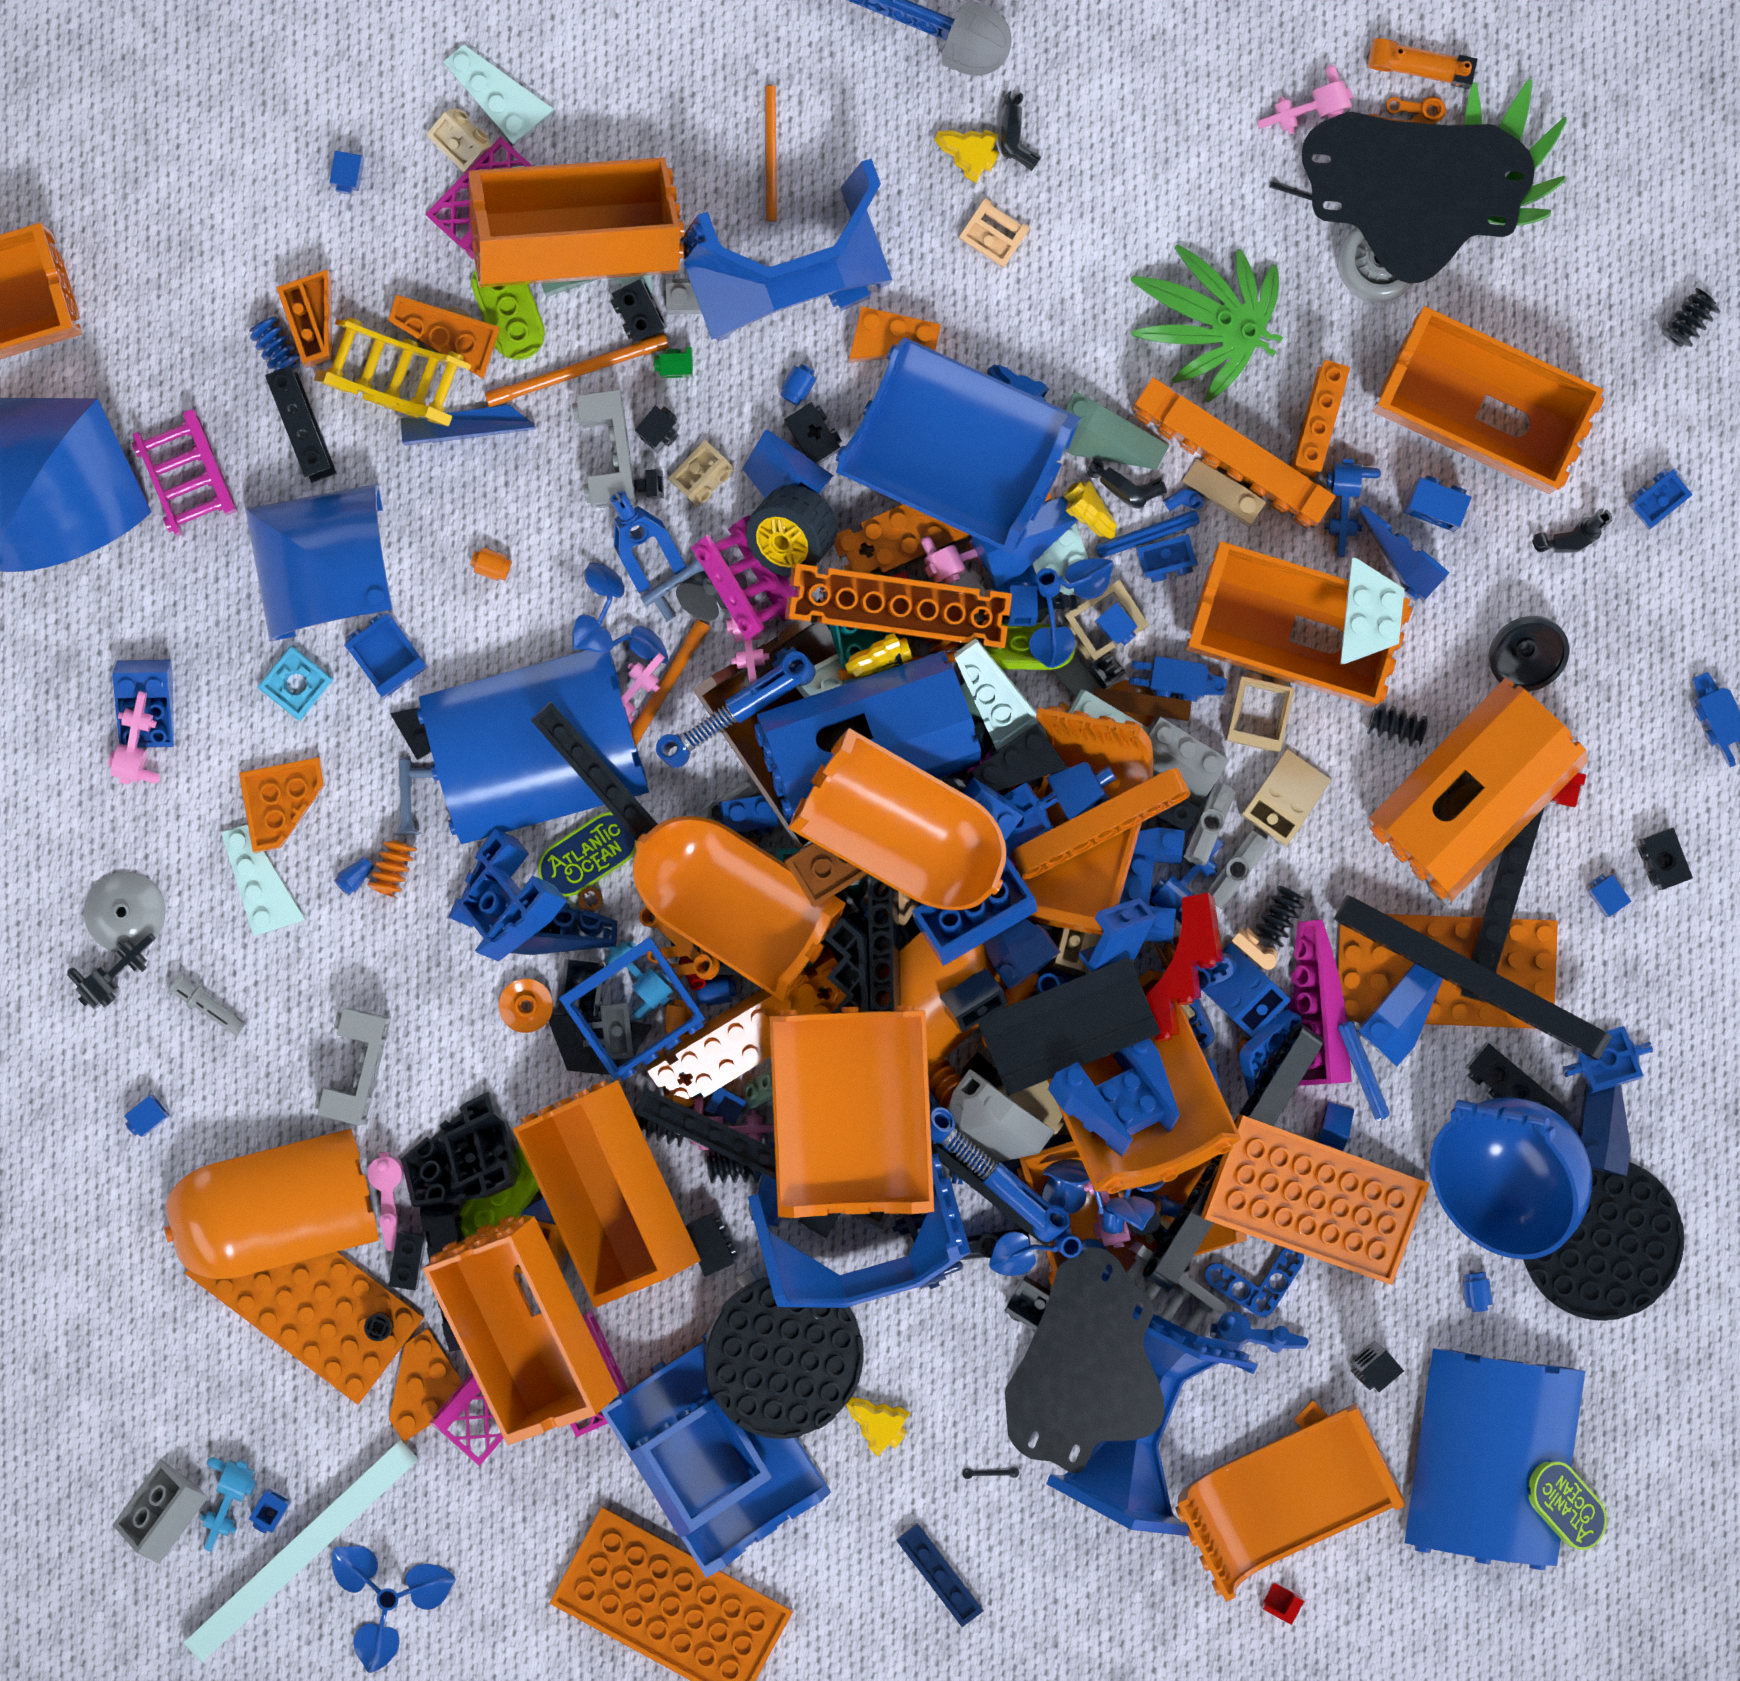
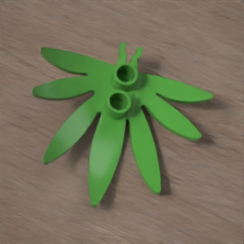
M1532 79L1526 81L1499 128L1520 141L1529 112ZM1475 82L1471 86L1464 125L1482 124L1480 98ZM1563 117L1529 150L1534 161L1535 170L1547 157L1560 137L1567 123L1566 117ZM1510 172L1506 178L1520 181L1523 180L1524 175L1520 172ZM1565 176L1531 186L1520 207L1533 203L1553 192L1564 183ZM1520 208L1517 226L1535 223L1551 216V210ZM1490 216L1488 218V222L1498 225H1505L1507 222L1504 217Z
M1176 245L1174 249L1185 265L1215 297L1224 303V306L1195 290L1176 283L1155 278L1132 276L1131 282L1157 301L1213 328L1209 329L1192 325H1158L1133 330L1131 335L1144 340L1168 344L1198 345L1222 343V347L1197 357L1172 378L1173 383L1195 378L1214 369L1230 358L1218 372L1208 389L1205 401L1210 402L1234 382L1245 368L1255 348L1264 349L1265 353L1271 357L1275 355L1276 350L1271 349L1269 344L1260 340V338L1267 341L1274 340L1279 344L1283 339L1282 336L1270 334L1265 329L1277 302L1279 291L1277 265H1272L1266 274L1261 287L1260 301L1258 302L1253 271L1242 250L1238 249L1236 251V272L1240 291L1244 299V304H1241L1229 285L1209 264L1191 251Z

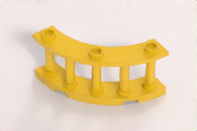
M347 317L346 320L336 319L335 325L345 328L344 335L332 367L328 368L327 371L317 370L314 378L315 381L345 393L350 392L355 395L358 392L364 393L362 397L364 400L416 418L421 416L428 418L427 421L449 426L452 416L444 413L445 408L443 404L457 368L467 370L471 368L470 364L463 362L464 356L451 351L445 355L419 348V343L404 338L403 342L361 327L363 322L351 317ZM357 333L375 341L362 376L355 383L342 378L344 374L342 369ZM387 344L403 351L389 389H385V392L382 393L371 389V380L384 345ZM414 354L426 358L428 361L414 398L411 397L410 401L400 399L401 394H399ZM438 363L446 364L434 400L426 406L424 401Z

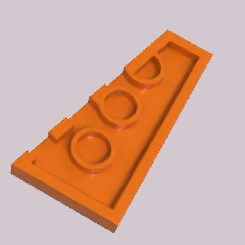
M397 294L388 318L390 323L439 353L447 355L451 351L464 356L463 362L471 365L468 371L483 380L485 379L501 329L500 327Z

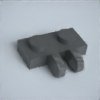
M628 1003L600 1006L602 1021L588 1024L592 1030L603 1028L604 1038L599 1040L605 1045V1049L612 1059L634 1057ZM587 1040L583 1041V1047L591 1046Z

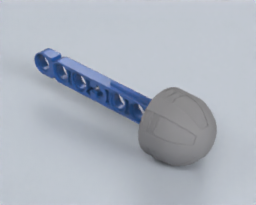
M847 0L945 40L942 65L952 70H957L960 73L972 76L992 73L1005 62L1011 49V32L1005 19L995 10L973 0L965 1L955 19L909 0Z

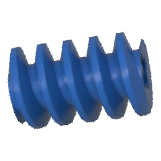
M277 316L267 318L249 330V332H253L250 335V339L258 341L255 346L256 349L264 350L261 354L263 360L270 359L267 363L269 369H275L274 371L291 365L292 370L301 365V363L296 364L295 362L300 357L299 353L290 354V351L295 347L294 344H284L289 338L288 334L279 335L284 327L282 325L274 327L273 325L278 320Z

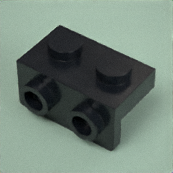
M564 959L560 997L603 969L604 964ZM605 982L574 1002L583 1016L598 1018V1014L601 1011L600 1006L603 1005L601 990ZM559 999L558 1013L569 1014Z
M1025 1276L1009 1299L1004 1311L1013 1320L1022 1322L1035 1333L1046 1309L1051 1291Z

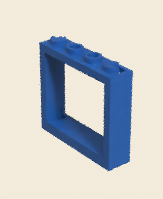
M648 937L559 998L613 1080L620 1077L624 1081L636 1073L634 1069L636 1065L641 1062L645 1066L659 1057L656 1053L663 1047L670 1050L681 1042L679 1036L687 1031L692 1035L704 1027L701 1021L706 1019V1016L652 937ZM651 951L694 1017L618 1068L574 1002Z
M710 1394L696 1402L698 1407L691 1411L688 1407L675 1415L677 1421L671 1424L667 1421L655 1429L657 1434L650 1438L649 1434L640 1438L635 1442L637 1447L628 1452L679 1538L692 1533L772 1479L743 1428L735 1424L721 1411ZM711 1410L751 1477L690 1517L650 1450Z

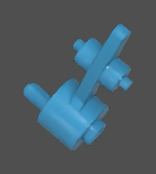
M624 940L618 947H607L611 951L605 958L608 962L607 965L631 950L636 944L632 940L629 943ZM634 963L626 967L638 979L631 987L644 1000L633 1012L635 1020H641L651 1009L656 1010L660 1005L665 1008L672 1001L669 996L675 991L669 985L671 983L670 979L662 970L657 973L652 968H649L643 973Z
M210 1457L207 1460V1465L210 1468L223 1473L216 1492L225 1495L218 1514L209 1510L207 1515L202 1513L200 1520L204 1521L203 1527L211 1530L204 1547L209 1552L212 1551L219 1533L227 1537L230 1532L236 1533L237 1527L233 1526L235 1521L226 1517L232 1500L235 1499L242 1502L246 1494L251 1496L257 1481L253 1479L255 1470L248 1468L249 1463L241 1459L238 1462L229 1460L228 1463L215 1457Z

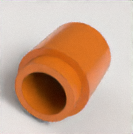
M482 547L480 552L475 550L470 566L474 567L473 573L496 581L499 579L506 581L512 560L507 559V556Z
M672 999V1004L666 1005L664 1030L667 1031V1034L693 1017V1013L683 999ZM685 1032L684 1034L679 1036V1038L681 1039L682 1037L689 1034V1032Z

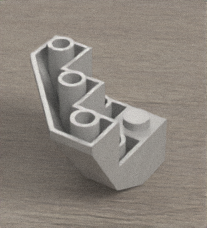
M969 1069L953 1091L948 1111L951 1112L955 1119V1129L957 1128V1131L961 1132V1136L965 1135L964 1139L968 1138V1142L972 1141V1145L980 1148V1151H983V1155L987 1154V1158L991 1157V1161L994 1160V1164L1039 1154L1055 1132L1042 1120L1020 1107L987 1079Z

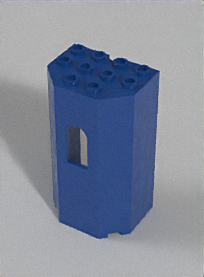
M944 651L757 714L758 723L754 724V733L759 747L763 746L764 761L767 770L773 773V786L777 797L783 796L781 800L782 811L786 822L791 821L801 798L806 799L813 786H815L811 783V780L820 765L826 766L834 755L831 752L821 750L817 746L816 736L818 732L825 727L863 714L873 737L869 740L937 779L980 765L981 748L978 739H974L975 726L952 664H945V661H948Z

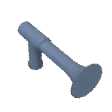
M695 558L689 566L665 582L660 583L640 598L646 607L655 603L667 623L676 617V614L672 612L663 596L691 576L705 570L698 559Z
M410 759L399 760L401 823L399 829L393 833L396 836L421 834L414 828L412 822V778H433L431 768H411Z

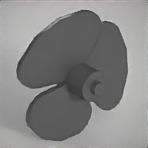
M723 557L727 566H729L728 560L725 557ZM705 571L691 576L676 589V597L681 607L694 618L706 622L714 621L719 615L717 602L722 610L729 612ZM740 572L734 575L741 589L748 587L746 576Z

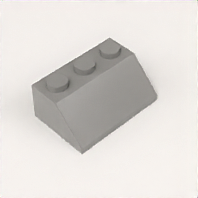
M1159 717L1148 734L1153 749L1152 778L1169 769L1178 768L1190 791V796L1186 800L1199 807L1230 760L1169 721Z
M160 1459L112 1526L136 1553L160 1564L208 1497L196 1484Z

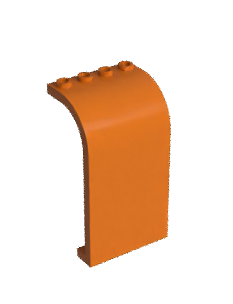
M1049 706L1048 709L1038 707L1036 719L1044 727L1047 739L1068 768L1083 762H1088L1095 772L1108 765L1111 767L1117 779L1104 787L1110 799L1152 778V744L1149 736L1139 723L1134 721H1125V724L1119 723L1107 716H1099V719L1092 718L1087 713L1081 711H1074L1073 714L1065 713L1063 709ZM1053 774L1044 776L1039 794L1040 799L1053 792L1046 779ZM1059 802L1046 808L1047 816L1054 828L1069 821ZM1142 822L1036 877L1023 879L1035 897L1038 910L1026 918L1036 923L1102 936L1104 930L1095 920L1098 911L1119 905Z
M1354 1403L1204 1474L1181 1491L1178 1496V1506L1175 1509L1181 1522L1186 1521L1190 1528V1531L1187 1533L1194 1547L1199 1546L1203 1554L1199 1558L1205 1571L1210 1570L1215 1579L1212 1581L1215 1592L1218 1596L1223 1595L1227 1602L1236 1598L1238 1586L1257 1571L1389 1509L1394 1508L1396 1511L1405 1507V1500L1358 1404Z

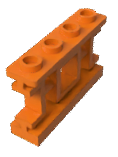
M1325 360L1322 367L1317 369L1291 463L1292 468L1314 479L1317 476V472L1322 471L1350 371L1349 366Z

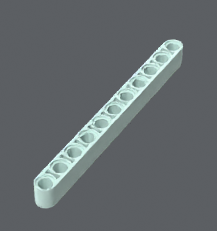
M400 1439L185 1640L183 1644L201 1663L207 1659L419 1460L416 1455Z

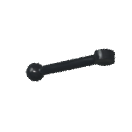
M1270 182L1269 188L1312 201V195Z
M1012 1467L1010 1470L972 1471L970 1468H965L962 1475L965 1479H970L972 1476L1008 1475L1016 1478L1019 1475V1470L1016 1467Z

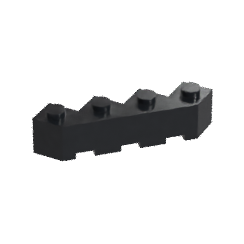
M842 917L824 937L826 941L844 956L827 976L834 985L847 995L832 1013H842V1007H858V1012L870 1011L869 935L849 917Z
M454 1202L420 1207L421 1224L426 1235L428 1258L443 1251L442 1247L451 1242H461L458 1221L462 1220L459 1204L454 1205ZM438 1303L443 1319V1333L449 1352L461 1350Z

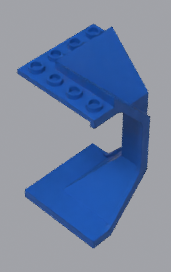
M872 158L861 161L840 187L851 218L836 244L775 266L762 265L724 248L718 241L708 212L696 216L684 233V237L680 239V242H683L684 247L683 259H686L684 266L711 340L716 339L719 342L728 339L734 331L772 313L834 292L876 285L878 289L888 285L893 280L867 212V208L881 185Z
M938 1154L932 1155L934 1212L927 1213L909 1256L842 1275L837 1274L774 1235L759 1194L748 1196L777 1307L847 1308L921 1287L971 1253L950 1177L944 1179Z
M1136 1305L1132 1315L1134 1320L1139 1319L1143 1310L1138 1305ZM1153 1314L1143 1338V1346L1157 1376L1164 1397L1165 1413L1162 1424L1156 1432L1145 1438L1099 1442L1094 1447L1084 1470L1076 1474L1070 1472L1064 1475L1050 1474L1046 1484L1130 1530L1188 1536L1187 1532L1190 1531L1188 1524L1181 1522L1172 1512L1159 1452L1161 1438L1181 1388L1188 1379L1219 1363L1235 1365L1251 1374L1255 1373L1258 1364L1249 1360V1354L1238 1350L1240 1343L1198 1336Z

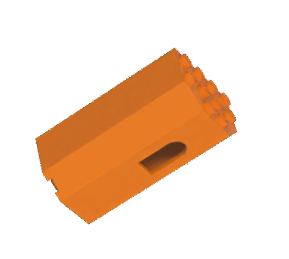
M665 157L469 171L470 222L479 288L676 273L679 270L680 258H684L683 242H679L680 237H684L683 220H678L681 218L680 204L675 203L677 202L676 186L673 185L672 168H667Z
M41 222L0 235V359L82 335L80 324L75 325V321L80 319V315L63 258L56 246L53 247L52 245L55 243L52 232Z
M1423 306L1412 323L1413 327L1410 328L1403 340L1378 394V397L1381 399L1379 402L1376 401L1372 412L1547 494H1551L1561 487L1563 488L1570 475V472L1566 470L1572 462L1575 463L1582 449L1577 445L1579 441L1588 436L1593 425L1589 420L1591 416L1599 412L1605 398L1601 397L1604 389ZM1488 395L1526 413L1530 419L1529 431L1524 436L1513 437L1475 419L1485 396Z
M1223 541L1218 543L1213 554L1215 559L1211 562L1206 574L1189 630L1191 638L1187 639L1185 650L1369 707H1374L1381 703V701L1384 702L1389 687L1384 684L1386 678L1393 674L1397 661L1392 658L1393 652L1401 648L1405 633L1401 632L1402 625L1408 623L1413 607L1409 606L1410 599L1404 597L1398 645L1346 664H1340L1341 650L1330 654L1288 640L1296 616L1338 628L1343 633L1349 580Z
M1506 677L1368 818L1371 824L1369 829L1373 832L1372 835L1382 845L1387 842L1392 850L1391 853L1400 862L1404 863L1407 860L1412 868V873L1422 882L1427 879L1432 887L1431 890L1441 900L1446 897L1452 902L1588 763L1586 749L1580 742H1573L1574 738L1568 728L1521 686H1518L1516 689L1512 688L1514 683ZM1466 770L1484 789L1455 819L1451 821L1437 819L1433 814L1435 801Z
M606 1080L591 1086L593 1092L590 1093L589 1088L573 1094L574 1100L569 1096L556 1102V1109L552 1104L539 1110V1117L534 1112L521 1118L522 1124L513 1128L514 1134L594 1308L663 1281L701 1261L618 1080L607 1084Z
M510 1215L498 1221L499 1225L493 1227L491 1223L478 1228L476 1230L477 1233L465 1238L459 1243L454 1241L442 1247L443 1251L429 1258L431 1262L422 1268L507 1446L543 1434L554 1427L560 1428L595 1416L619 1395L535 1216L523 1215L515 1219L513 1215ZM518 1264L541 1310L538 1314H533L516 1279L515 1268Z

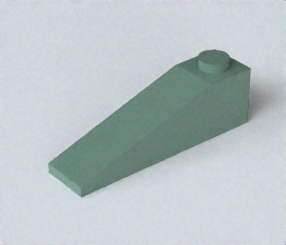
M1076 391L1065 411L1081 417L1069 449L1065 448L1064 450L1071 455L1157 470L1169 448L1168 444Z

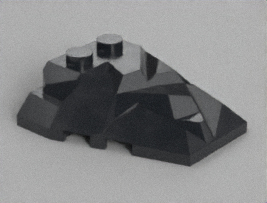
M489 1091L464 1103L459 1108L461 1111L459 1115L451 1122L445 1120L439 1126L442 1129L431 1139L428 1137L424 1138L401 1159L413 1207L492 1197L515 1186L521 1169L510 1126L502 1118L500 1108Z

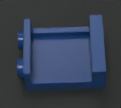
M379 613L369 621L370 626L365 630L357 629L347 636L348 642L344 646L373 683L381 698L385 699L427 669L428 666L389 613L386 615Z
M1141 898L1098 911L1095 920L1104 932L1096 946L1080 951L1079 958L1090 972L1130 957L1131 961H1134L1156 918Z

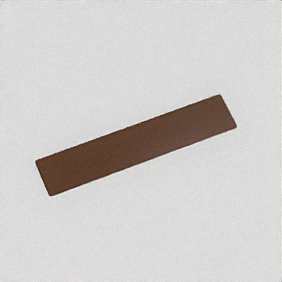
M1094 688V696L1121 712L1189 721L1192 701Z

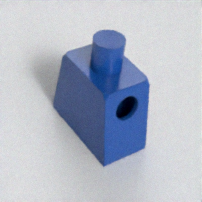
M1083 762L1053 774L1046 779L1052 790L1056 793V797L1059 798V803L1068 820H1071L1110 800L1104 787L1115 781L1117 777L1109 765L1095 772L1088 762Z

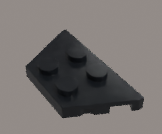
M552 1014L548 1022L567 1071L610 1075L591 1046L583 1047V1041L586 1038L572 1017ZM585 1018L588 1023L602 1021V1019ZM630 1022L634 1055L652 1029V1024ZM595 1028L593 1030L598 1039L604 1038L603 1028ZM633 1057L613 1059V1061L619 1068Z

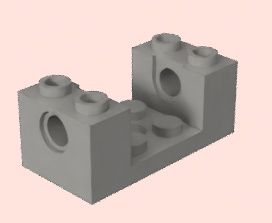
M620 390L576 396L577 403H572L574 420H576V423H580L583 429L613 425L608 426L610 442H612V445H616L617 449L616 453H612L613 466L616 472H620L587 477L588 484H583L585 501L591 503L594 509L613 507L610 497L615 493L618 501L621 502L617 492L625 491L630 503H637L623 397Z
M343 1008L341 1013H337L334 1028L338 1029L337 1035L366 1042L368 1046L362 1048L359 1063H363L361 1073L356 1074L353 1089L357 1090V1092L352 1093L332 1087L324 1088L323 1092H318L314 1108L318 1109L317 1116L359 1126L366 1123L391 1018L352 1008Z

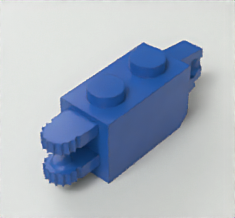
M1159 656L1154 657L1153 663L1132 661L1131 667L1138 670H1150L1152 674L1151 680L1130 677L1129 684L1149 687V690L1155 691V696L1170 698L1171 693L1182 695L1181 700L1197 702L1198 698H1203L1205 695H1225L1227 679L1208 673V668L1203 663Z
M1706 672L1691 679L1697 697L1694 700L1696 706L1693 707L1697 719L1700 722L1704 721L1708 729L1705 731L1708 743L1720 749L1726 764L1731 768L1736 765V762L1728 745L1735 742L1740 753V710L1731 690L1726 688L1719 689L1710 674Z

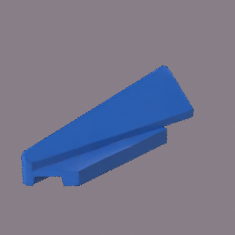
M510 405L446 413L452 416L449 426L427 421L428 419L401 418L402 443L405 446L536 430L533 422Z

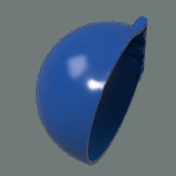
M1505 1097L1473 1103L1458 1099L1455 1107L1450 1111L1451 1120L1441 1129L1434 1141L1430 1157L1433 1187L1445 1213L1454 1225L1470 1240L1497 1255L1513 1259H1536L1553 1253L1580 1226L1590 1203L1592 1170L1587 1150L1581 1138L1563 1117L1550 1108L1534 1101Z

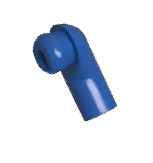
M1181 488L1165 498L1163 502L1169 511H1172L1181 504L1198 510L1204 506L1205 500L1198 491Z

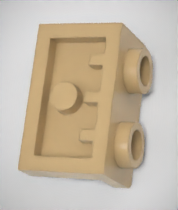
M453 108L445 111L426 135L463 172H466L493 144L488 140L489 137L483 130L476 128L469 121V116L464 111Z
M704 440L667 479L696 507H699L710 498L712 492L721 483H724L730 477L734 468L724 456Z

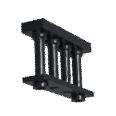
M289 365L266 374L267 383L304 477L309 476L311 483H315L337 474L298 372L293 373L292 367Z

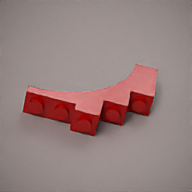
M1209 893L1182 897L1183 919L1180 938L1173 959L1162 978L1146 995L1148 1004L1161 1031V1034L1151 1037L1156 1042L1170 1041L1172 1036L1180 1035L1175 1003H1178V1005H1189L1194 1003V999L1202 998L1197 966H1200L1202 969L1212 968L1216 966V962L1223 961L1215 898Z

